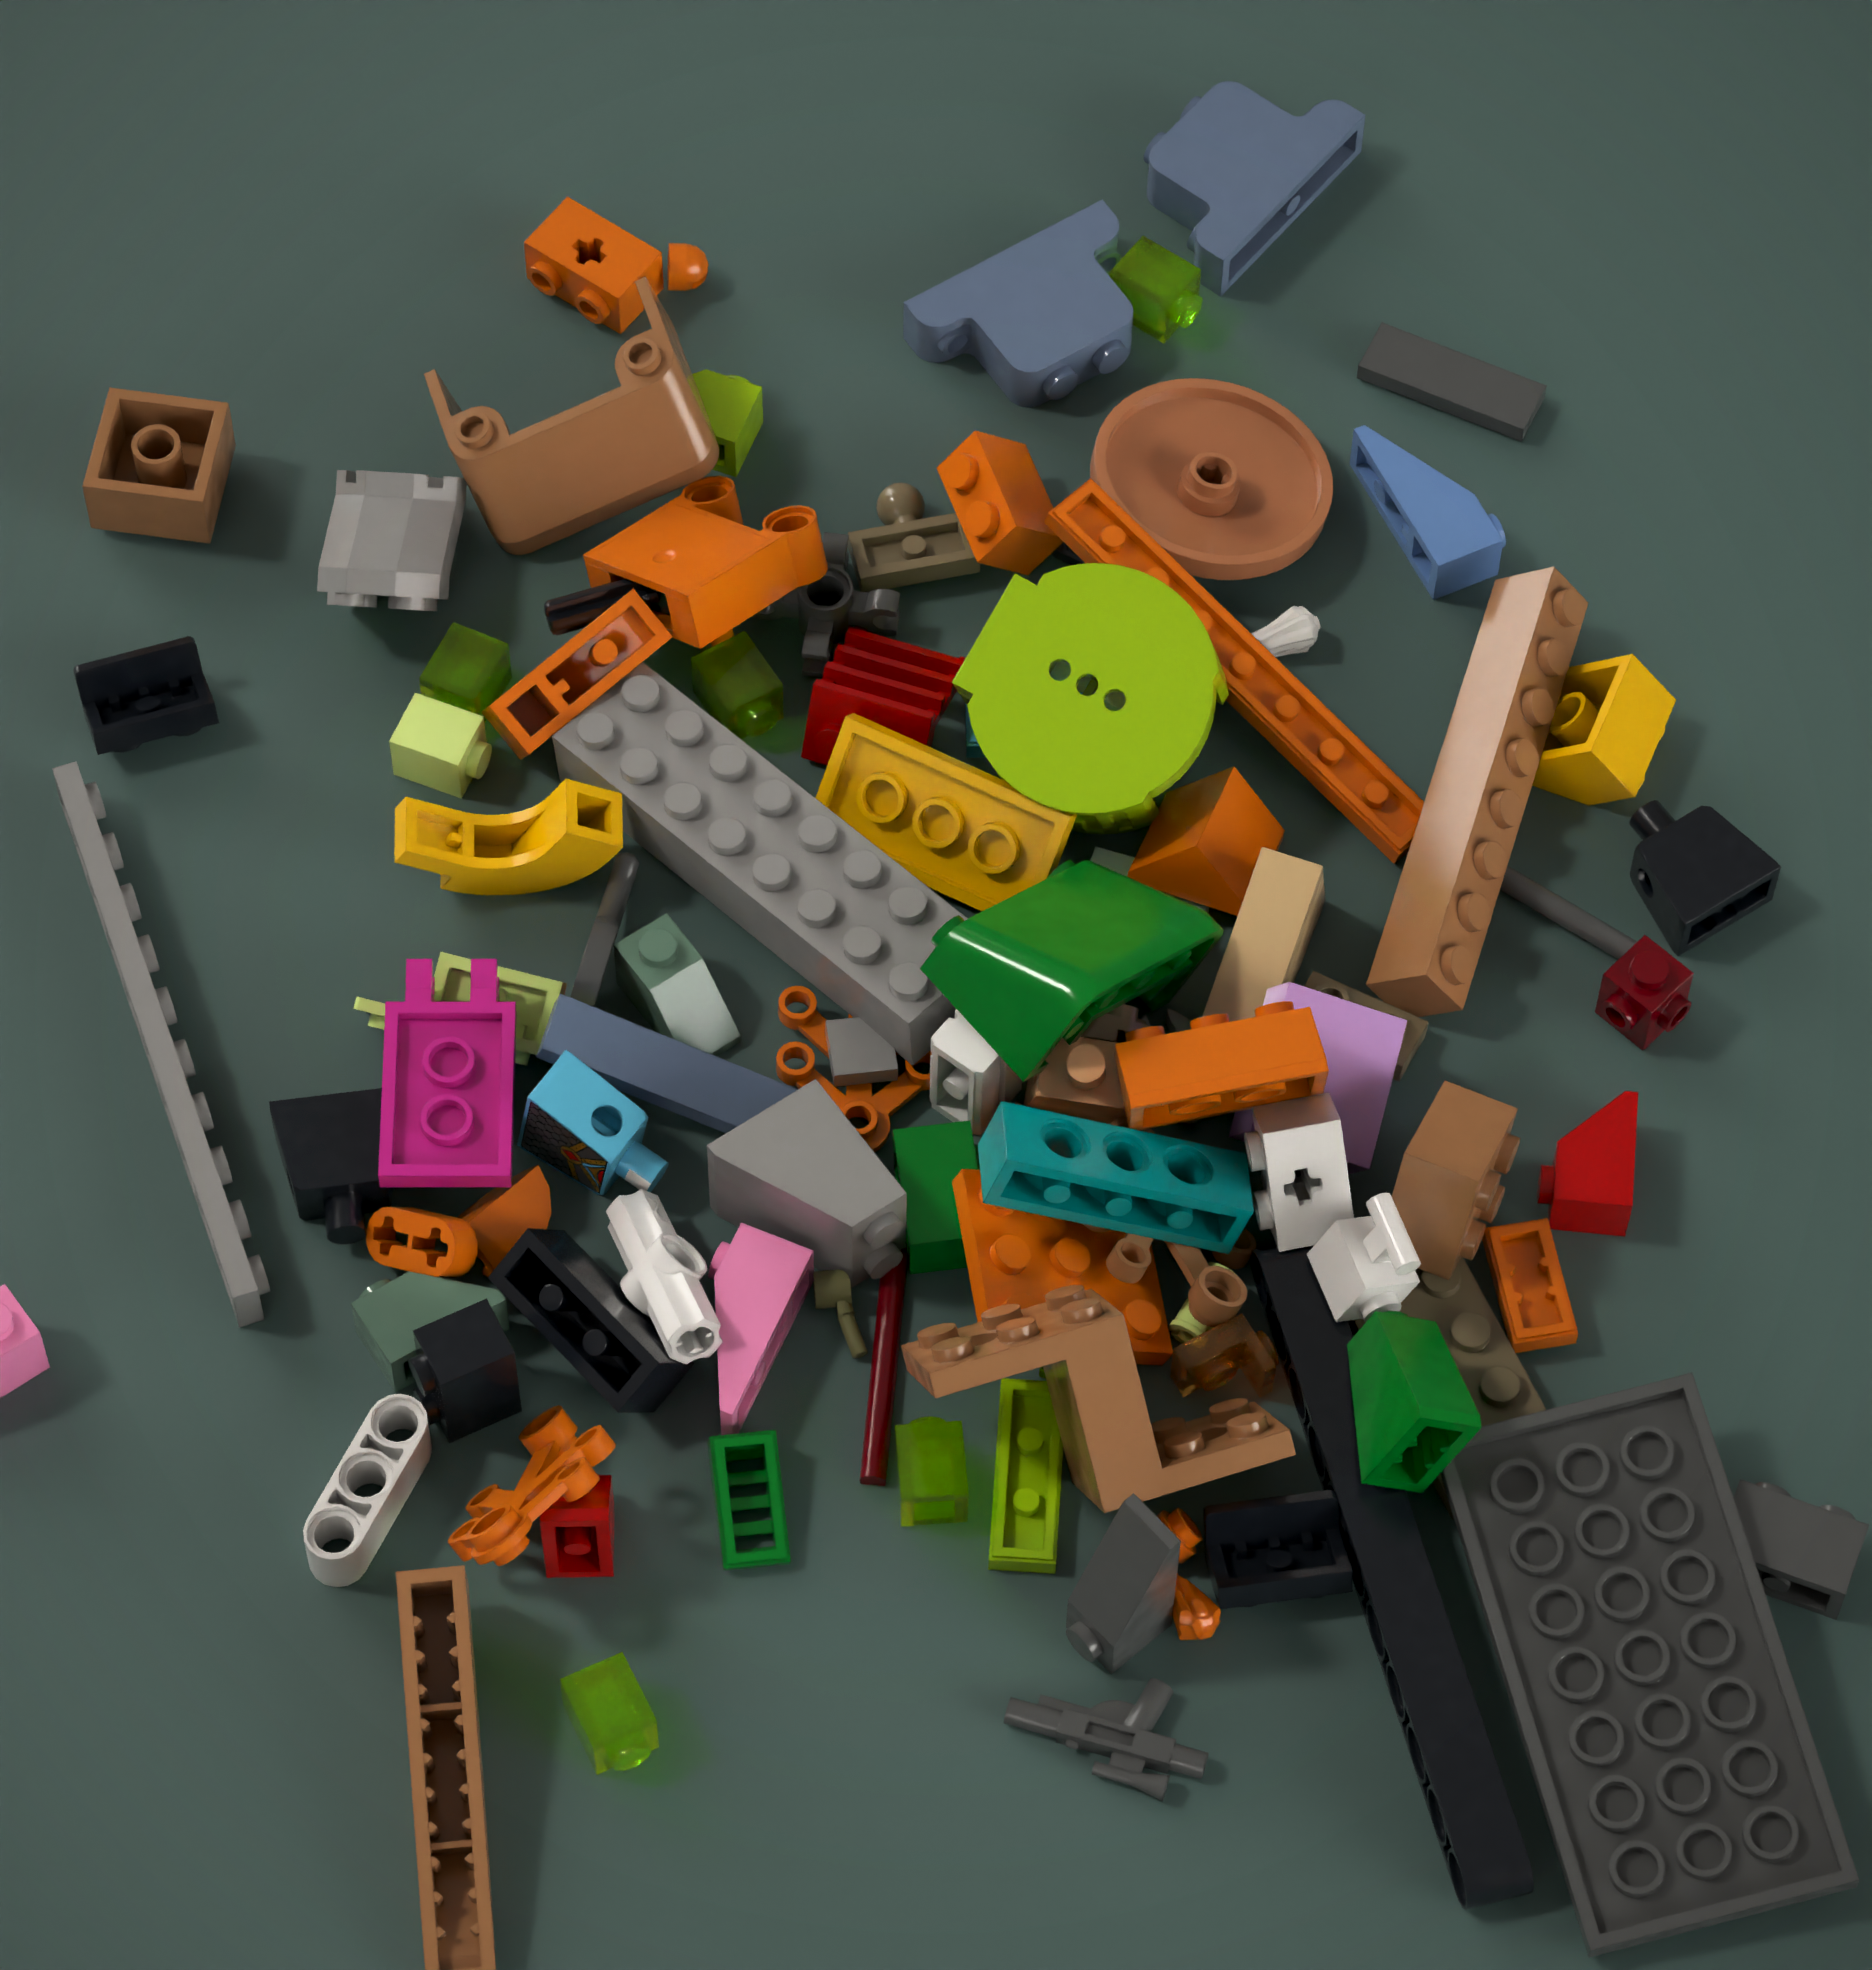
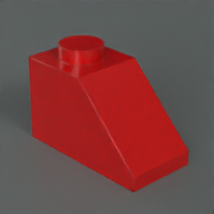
M1624 1091L1558 1140L1552 1166H1540L1537 1204L1549 1205L1548 1221L1551 1230L1625 1237L1633 1207L1638 1092Z
M599 1475L598 1483L588 1493L573 1502L568 1503L561 1496L540 1515L546 1578L614 1577V1495L612 1475Z

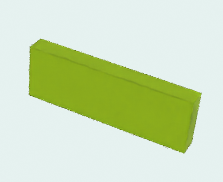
M1001 1379L988 1570L1055 1574L1063 1444L1047 1381Z

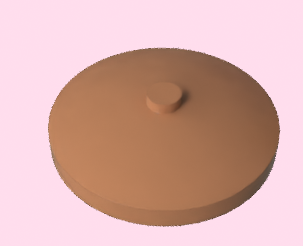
M1200 378L1175 379L1159 382L1132 393L1115 406L1105 418L1097 435L1090 463V478L1191 576L1206 579H1251L1277 572L1300 559L1318 539L1332 503L1333 477L1326 453L1312 431L1296 415L1275 400L1250 388L1220 380Z

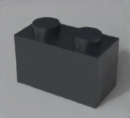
M487 1298L413 1330L417 1356L408 1360L412 1375L418 1386L413 1389L415 1399L422 1403L427 1412L429 1426L439 1422L449 1443L522 1412L515 1352Z

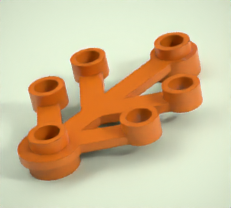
M804 986L788 987L781 993L778 1000V1017L781 1023L787 1028L800 1031L829 1059L825 1035L826 1019L817 1011L815 994ZM799 1002L805 1004L808 1009L803 1013H793L787 1009V1006L791 1003ZM798 1041L786 1043L778 1050L776 1073L782 1082L787 1085L796 1086L799 1089L816 1079L848 1120L854 1117L868 1120L869 1124L866 1127L855 1129L870 1148L876 1152L883 1147L889 1137V1117L922 1090H930V1073H918L913 1067L923 1062L930 1064L932 1053L930 1050L914 1065L905 1060V1071L898 1076V1080L890 1082L873 1096L872 1083L846 1086V1095L815 1070L813 1050L807 1044ZM798 1058L805 1061L806 1066L795 1070L788 1068L784 1063L789 1059Z
M560 1405L554 1406L534 1418L519 1435V1440L532 1457L515 1490H503L498 1484H493L476 1494L466 1505L465 1509L472 1519L456 1529L448 1539V1544L463 1562L474 1558L479 1565L492 1561L497 1566L507 1564L526 1549L530 1542L526 1534L531 1529L533 1521L556 1500L563 1496L569 1503L588 1493L600 1479L592 1467L608 1457L616 1447V1443L602 1425L590 1428L577 1438L575 1433L578 1427Z

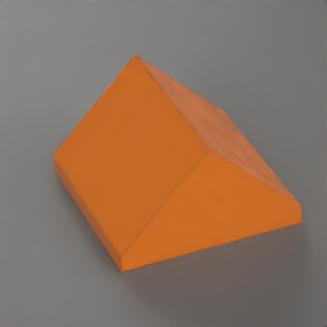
M1235 766L1166 793L1159 807L1160 812L1152 822L1128 871L1127 877L1163 893L1238 916L1261 848L1265 847L1278 851L1285 830Z

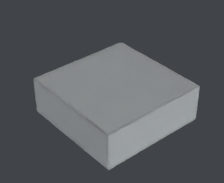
M861 1018L826 1020L825 1035L834 1087L898 1080L895 1048Z

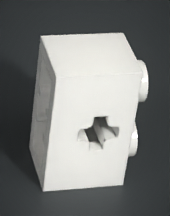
M1329 1093L1252 1107L1255 1131L1244 1133V1140L1251 1172L1261 1170L1263 1190L1253 1192V1203L1260 1231L1271 1230L1279 1252L1313 1246L1336 1220L1354 1218L1342 1125L1336 1107ZM1300 1170L1301 1176L1295 1177L1294 1171Z

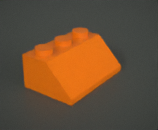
M1282 1001L1256 1008L1254 1010L1256 1017L1230 1022L1228 1014H1212L1190 1021V1030L1165 1034L1163 1026H1150L1126 1033V1042L1115 1044L1114 1057L1128 1127L1135 1130H1144L1249 1110L1255 1106L1323 1094L1329 1069L1311 1008L1305 1007L1294 1010L1293 1002Z

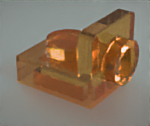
M1241 1313L1175 1347L1170 1377L1182 1396L1185 1397L1200 1388H1203L1204 1391L1220 1388L1229 1382L1240 1368L1257 1395L1262 1397L1272 1392L1276 1366L1279 1364V1360L1269 1337L1262 1330L1254 1332Z

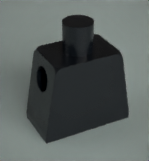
M1653 800L1639 808L1631 817L1629 825L1643 841L1635 848L1630 878L1669 946L1677 956H1680L1773 899L1781 866L1712 807L1700 806L1680 819L1675 820L1658 800Z
M382 1088L269 1102L276 1143L298 1216L306 1221L325 1218L327 1239L335 1244H352L362 1240L366 1236L364 1214L373 1213L382 1207H391L393 1187H380L378 1178Z

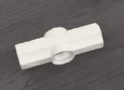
M643 1189L630 1195H619L607 1208L606 1213L610 1219L608 1229L628 1269V1272L620 1282L623 1293L638 1310L651 1318L670 1359L687 1365L699 1358H709L723 1341L719 1335L721 1324L699 1281L707 1271L705 1260L693 1245L676 1234L658 1195Z

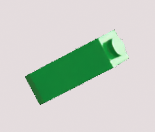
M1375 1311L1347 1344L1361 1483L1423 1493L1482 1428L1481 1417L1436 1321L1409 1317L1407 1314L1399 1311Z

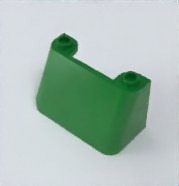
M1070 859L1059 865L1046 880L964 921L960 915H957L947 921L932 937L931 943L935 946V949L920 967V970L1024 1082L1045 1069L1049 1064L1045 1059L1062 1038L1069 1045L1073 1044L1080 1038L1093 1020L1136 997H1139L1152 1012L1169 1003L1216 945L1224 930L1203 909L1092 861L1085 860L1075 864Z

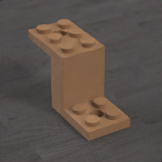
M1070 1285L1052 1290L1045 1295L1046 1302L1021 1309L1019 1304H1006L991 1308L981 1314V1322L957 1328L955 1323L933 1325L917 1333V1341L901 1345L907 1371L934 1398L943 1397L1043 1366L1072 1483L1103 1513L1120 1509L1123 1501L1133 1493L1143 1502L1296 1455L1290 1429L1256 1402L1248 1403V1400L1245 1398L1229 1399L1216 1403L1209 1408L1210 1415L1185 1422V1419L1182 1417H1172L1151 1424L1124 1314L1094 1290H1085L1083 1285Z

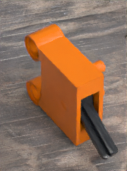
M709 476L688 484L678 497L583 554L591 588L548 600L544 604V613L548 627L553 635H561L583 629L634 588L673 636L672 638L699 649L709 643L718 650L728 649L736 641L733 632L734 627L797 587L812 584L826 575L828 565L816 512L812 508L802 505L780 508L764 518L762 522L763 529L758 531L745 526L743 523L733 480L724 476Z

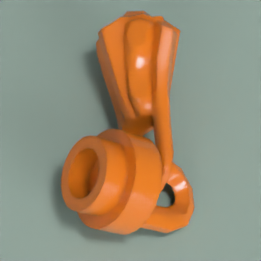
M1176 1508L1171 1513L1165 1510L1160 1512L1157 1517L1181 1541L1178 1563L1183 1564L1197 1553L1195 1545L1203 1540L1202 1534L1193 1520L1181 1508ZM1177 1573L1172 1616L1179 1640L1211 1638L1221 1622L1219 1619L1221 1615L1220 1608L1194 1584Z

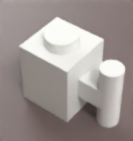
M1390 1193L1377 1194L1366 1202L1371 1216L1336 1220L1307 1253L1336 1322L1364 1319L1366 1322L1375 1311H1400L1402 1307L1401 1302L1420 1282L1415 1270L1421 1265V1262Z

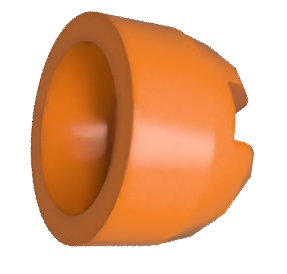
M668 243V291L693 290L705 281L709 264L705 253L700 248L687 243Z

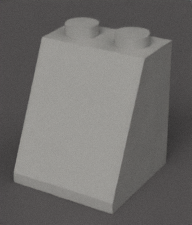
M816 1079L707 1145L710 1208L719 1218L738 1228L742 1222L814 1250V1268L820 1271L835 1269L845 1271L849 1275L852 1288L869 1277L872 1279L883 1277L889 1270L901 1262L903 1253L900 1250L906 1248L907 1193Z

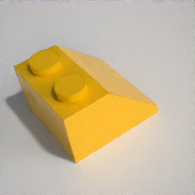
M1633 654L1569 667L1532 786L1588 806L1636 797L1638 790L1644 782L1645 773L1658 742L1665 733V726L1676 699Z

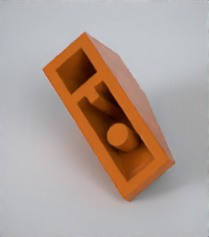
M633 588L481 713L517 757L522 760L673 636Z

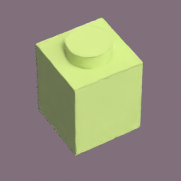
M418 693L414 694L389 740L394 775L461 799L472 778L480 779L484 775L492 753L491 744L486 742L484 716Z

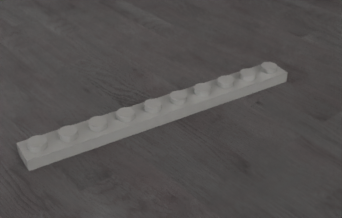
M77 761L52 768L59 800L238 1326L240 1328L264 1320L259 1295L271 1292L265 1269L259 1254L247 1258L241 1240L252 1237L246 1214L240 1199L228 1203L223 1189V1185L233 1183L228 1162L221 1145L209 1148L204 1132L214 1129V1125L204 1093L199 1092L193 1095L190 1093L186 1078L196 1075L185 1039L173 1042L168 1025L178 1023L167 986L158 989L154 988L150 973L159 971V965L149 934L140 937L136 936L132 922L140 920L142 917L131 883L119 886L114 871L124 868V864L114 833L110 832L102 835L97 820L107 817L96 781L84 784Z

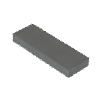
M1383 322L1380 324L1361 359L1357 371L1358 379L1521 442L1545 398L1547 385Z

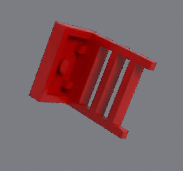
M849 627L844 644H838L835 649L834 660L832 662L827 661L824 666L822 679H816L813 683L801 758L828 765L845 716L852 713L932 748L935 727L957 692L952 681L963 664L965 657H953L873 634L861 627Z

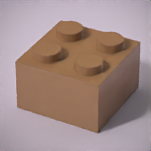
M109 387L82 485L91 528L210 544L236 447L229 403Z
M1446 1080L1443 1082L1404 1152L1392 1198L1421 1262L1418 1268L1450 1280L1461 1257L1473 1260L1486 1228V1224L1480 1221L1493 1222L1506 1188L1499 1185L1501 1179L1499 1172L1507 1174L1510 1170L1521 1138L1511 1134L1518 1108Z

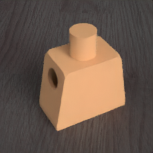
M1080 1037L1076 1042L1069 1045L1062 1038L1045 1059L1049 1063L1045 1069L1028 1079L1024 1106L1107 1124L1112 1123L1116 1118L1126 1117L1114 1057L1116 1042Z

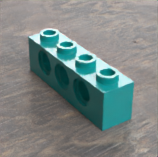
M1004 1101L1000 1102L978 1143L983 1203L1225 1254L1230 1253L1254 1212L1246 1153Z

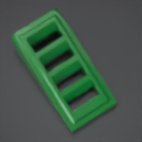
M776 1430L709 1436L707 1447L723 1571L790 1564L791 1557ZM762 1459L763 1470L727 1473L726 1462ZM756 1484L766 1485V1495L730 1498L729 1487ZM769 1508L770 1520L733 1523L732 1512ZM772 1533L774 1546L740 1550L735 1548L734 1537Z

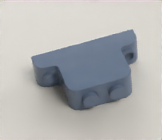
M1225 81L1214 85L1202 98L1196 96L1191 99L1184 108L1180 120L1167 133L1160 132L1151 140L1144 153V162L1149 164L1147 198L1156 209L1192 231L1187 241V248L1194 252L1193 273L1201 285L1221 297L1355 159L1362 149L1365 114L1343 101L1332 99L1316 104L1303 116H1293L1238 82Z
M1100 200L905 301L903 317L904 340L918 357L928 362H945L964 353L973 355L1012 403L1021 407H1036L1049 400L1062 399L1071 393L1077 385L1100 373L1108 374L1115 371L1125 362L1130 354L1133 326V306L1110 277L1121 261V255L1118 253V218L1107 204Z

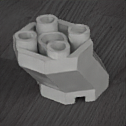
M337 470L336 495L318 567L317 591L328 592L327 605L377 608V595L388 596L389 609L437 611L438 599L448 600L450 571L466 503L467 483L465 479L451 476L437 478L429 477L426 474Z

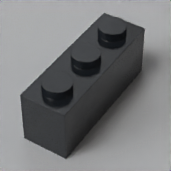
M527 1228L488 1277L618 1413L655 1412L694 1365L693 1361L686 1365L669 1358L651 1318L638 1310L626 1298L622 1289L565 1230Z

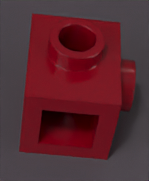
M1644 935L1603 974L1595 1013L1644 1051L1664 1030L1666 1032L1673 1030L1688 1013L1692 1004L1688 1000V995L1694 973L1648 936Z

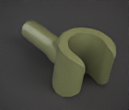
M840 1269L814 1272L815 1308H837L838 1321L852 1358L856 1359L865 1356L868 1351L854 1317L855 1312L852 1307L849 1275Z

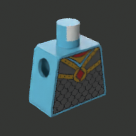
M567 1050L563 1052L527 1097L517 1146L597 1195L607 1193L619 1176L637 1189L651 1192L669 1165L666 1160L642 1144L649 1118L644 1110Z

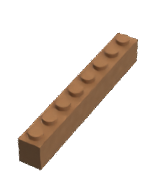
M1555 567L1496 579L1368 976L1366 985L1383 1002L1417 1017L1461 1011L1464 1008L1585 617L1588 602Z

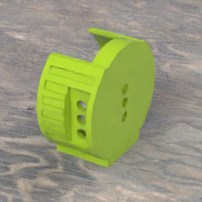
M1086 563L1062 567L1043 574L1037 585L1015 573L952 681V684L967 704L976 740L999 777L1020 794L1040 805L1060 812L1077 815L1072 830L1088 834H1118L1151 825L1160 812L1153 798L1170 788L1192 766L1208 738L1213 723L1216 701L1223 705L1229 695L1225 674L1207 630L1193 608L1177 592L1157 578L1136 569L1105 563ZM1059 661H1064L1071 667L1070 675L1061 681L1053 679L1050 674ZM1090 676V682L1083 694H1080L1077 689L1079 681L1084 677ZM1114 691L1123 693L1126 698L1125 705L1117 711H1111L1105 706L1107 695Z

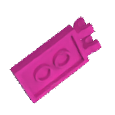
M406 959L405 1002L386 1001L378 1167L380 1187H512L517 1011L516 1002H499L500 983L499 977H497V959H471L470 1002H434L435 977H433L432 959Z

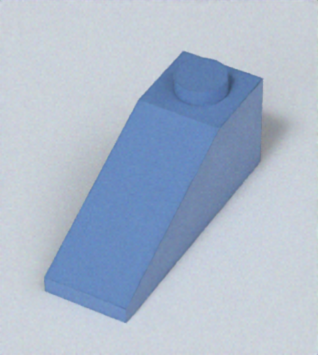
M1366 425L1355 428L1349 464L1433 600L1498 575L1502 548L1506 545L1505 533L1498 518L1492 513L1487 515L1475 494Z

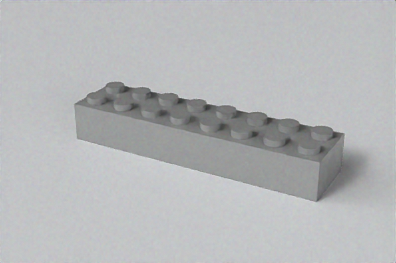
M644 662L634 668L552 736L560 781L563 782L566 778L622 793L623 832L852 1017L861 1018L893 1046L895 1052L910 1064L914 1065L931 1050V1037L949 1017L955 1019L956 1008L920 970V967L935 949V946L931 943L934 934L947 921L957 915H960L964 921L968 918Z

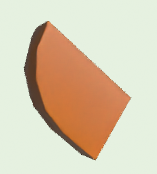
M539 1164L513 1176L512 1187L494 1188L457 1217L468 1222L475 1231L478 1241L477 1257L486 1265L483 1267L482 1273L487 1277L498 1266L527 1228L547 1229L552 1213L550 1187Z

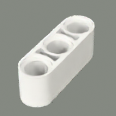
M393 1394L377 1401L369 1411L306 1520L303 1535L309 1567L314 1577L324 1585L332 1587L348 1586L362 1577L430 1460L432 1444L427 1412L422 1403L414 1397L405 1394ZM398 1429H407L414 1432L413 1436L405 1441L394 1442L386 1439L389 1433ZM373 1483L383 1487L379 1493L370 1497H361L354 1494V1491L364 1484ZM341 1538L351 1542L349 1547L341 1552L330 1553L321 1549L325 1543L333 1539Z

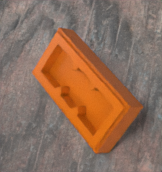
M1548 1218L1485 1228L1482 1241L1507 1337L1515 1353L1576 1344L1578 1330Z

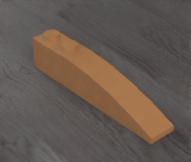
M465 1565L397 1571L396 1584L425 1970H496L469 1584Z

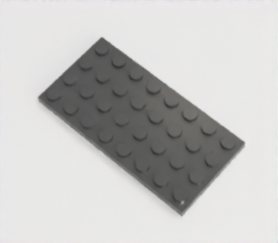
M1693 1373L1482 1426L1440 1474L1588 1957L1598 1956L1856 1888L1859 1883V1877Z

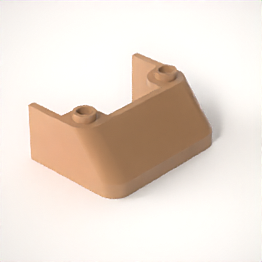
M646 277L636 280L635 284L652 329L630 338L618 350L615 358V370L621 386L522 430L510 434L509 428L501 414L490 407L477 406L462 411L435 369L424 374L448 446L490 533L504 551L514 555L531 553L706 476L715 467L719 458L717 439L675 327Z

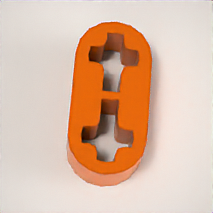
M382 1207L374 1212L366 1229V1245L372 1258L381 1265L434 1277H461L473 1267L478 1254L476 1234L468 1222L460 1218L418 1208ZM396 1232L408 1234L407 1245H403L402 1242L396 1240ZM436 1239H441L443 1243L448 1244V1252L434 1249Z

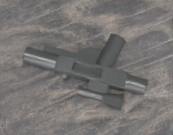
M1151 1678L1148 1681L1136 1704L1120 1700H1108L1092 1708H1087L1045 1695H1040L1038 1704L1011 1697L1004 1717V1724L1056 1738V1743L1063 1744L1068 1748L1081 1749L1109 1757L1108 1765L1097 1761L1094 1762L1092 1775L1131 1785L1162 1802L1166 1794L1170 1775L1143 1773V1769L1148 1768L1168 1774L1170 1770L1202 1779L1209 1755L1208 1752L1176 1744V1739L1151 1732L1173 1695V1690L1169 1685L1155 1678Z

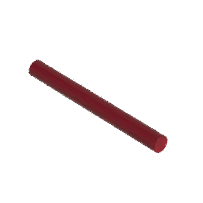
M907 1243L906 1248L900 1250L903 1253L901 1262L881 1277L879 1283L859 1480L861 1484L886 1485L908 1265Z

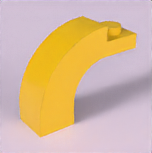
M566 778L539 804L526 810L509 814L483 815L468 813L410 797H405L395 808L394 863L440 874V889L458 893L520 895L558 888L594 873L608 863L623 848L622 793Z

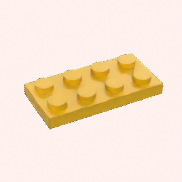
M855 713L845 716L815 797L927 887L980 911H984L1046 880L1059 864L1077 817L1075 814L1060 812L1040 805L1020 794L1003 779Z

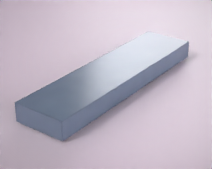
M561 993L554 1003L536 1055L539 1059L555 1064L563 1052L567 1050L617 1090L724 1133H728L798 1090Z

